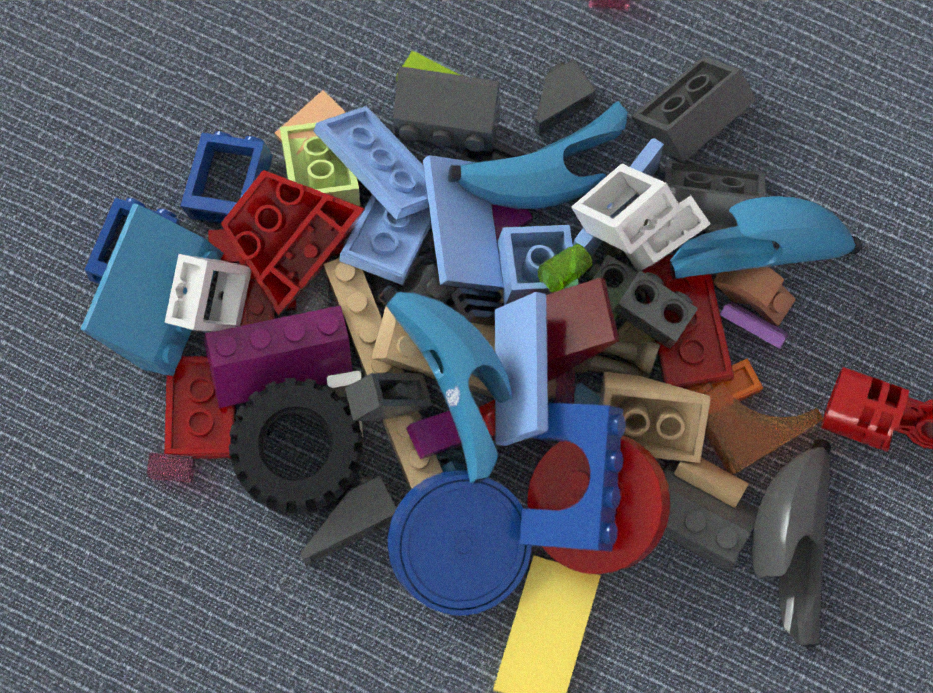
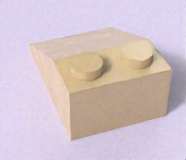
M603 372L598 405H609L623 409L626 421L623 436L629 437L641 444L654 458L700 463L711 400L710 396L638 375Z

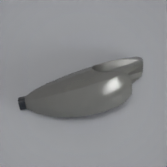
M823 439L815 440L811 449L798 454L779 470L768 486L760 504L752 538V562L757 579L779 577V601L784 629L799 645L812 648L820 645V606L826 512L830 484L829 453L832 448L830 443Z

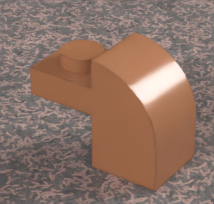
M769 267L721 272L713 280V283L732 302L750 305L764 320L775 326L780 325L796 300L782 285L784 279Z

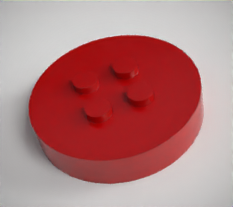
M621 436L620 451L623 455V465L621 471L618 472L617 487L620 490V502L615 510V523L618 533L612 552L543 547L554 560L569 569L586 574H605L629 568L646 558L657 546L664 534L670 513V493L666 477L653 455L645 447L629 437ZM560 441L542 457L534 470L529 484L528 509L560 511L574 506L582 499L590 482V465L585 453L579 446L573 442Z

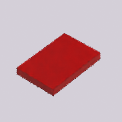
M181 356L174 375H167L164 456L166 459L230 458L229 445L231 437L229 434L231 425L235 423L236 405L219 408L207 356Z

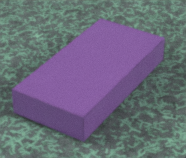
M732 301L725 304L720 313L724 318L779 349L789 336L788 332Z

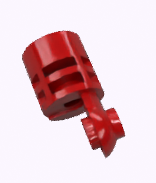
M842 367L829 398L821 429L886 452L889 450L893 431L906 434L917 445L933 449V399L926 402L918 401L908 397V389Z

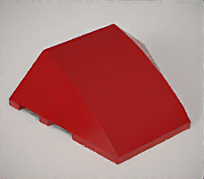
M263 170L220 224L242 259L248 264L257 279L256 281L265 291L279 316L309 286L324 267L323 264L329 261L346 240L365 208Z

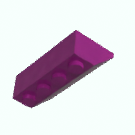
M341 305L205 333L204 345L219 408L246 403L249 401L248 397L255 391L258 393L266 389L265 385L274 381L276 384L283 383L285 378H295L296 381L304 382L307 378L316 380V384L320 386L328 385V376L353 372L349 338Z

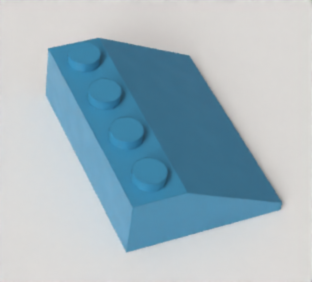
M133 203L80 330L142 370L173 376L192 329L165 323L178 255L221 260L223 252L203 237L139 204ZM186 287L183 289L184 295L187 293Z

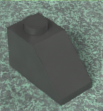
M574 59L566 64L563 62L556 64L548 71L545 77L535 122V131L538 136L594 103L596 90Z
M370 373L345 388L353 421H381L428 409L432 406L424 373Z

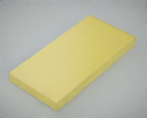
M533 555L493 688L494 692L567 693L601 575L577 572L558 562Z

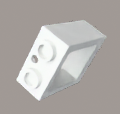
M624 164L619 165L571 207L587 233L629 254L635 251L682 210L667 183ZM635 194L640 195L614 219L610 218L615 211ZM648 219V224L644 226V221Z
M692 196L678 203L682 210L631 254L625 252L638 272L656 263L711 225Z
M179 254L165 323L192 330L210 332L239 327L251 269L249 266L227 261ZM213 270L219 271L209 320H203ZM186 287L187 293L184 295L183 289Z

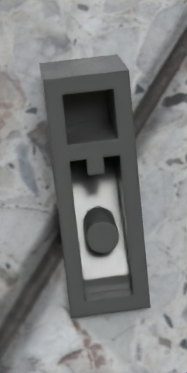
M368 476L352 485L354 489L347 492L300 553L305 566L390 525L397 508L380 476L374 479Z

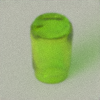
M575 244L544 261L539 266L537 275L540 282L543 281L550 292H557L563 290L586 273L587 269L592 266V259L582 245Z

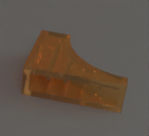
M711 382L694 391L708 395L711 398L705 435L727 472L731 474L741 471L824 420L817 408L792 417H773L758 413L740 403L728 391L724 383L713 387Z

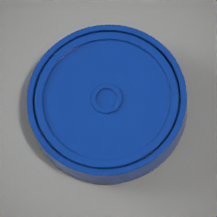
M468 471L442 472L423 480L402 499L394 512L389 527L388 554L391 567L398 581L418 601L444 614L471 615L496 606L508 597L520 583L531 556L532 545L519 544L523 508L521 503L506 487L490 478L479 483H470Z

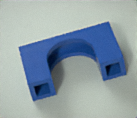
M548 403V431L530 438L545 441L573 442L579 446L585 453L590 465V482L582 499L568 509L553 511L522 508L519 544L612 552L618 533L615 523V510L620 502V490L617 487L618 472L621 471L623 465L620 445L621 436H623L626 428L623 409L609 405Z

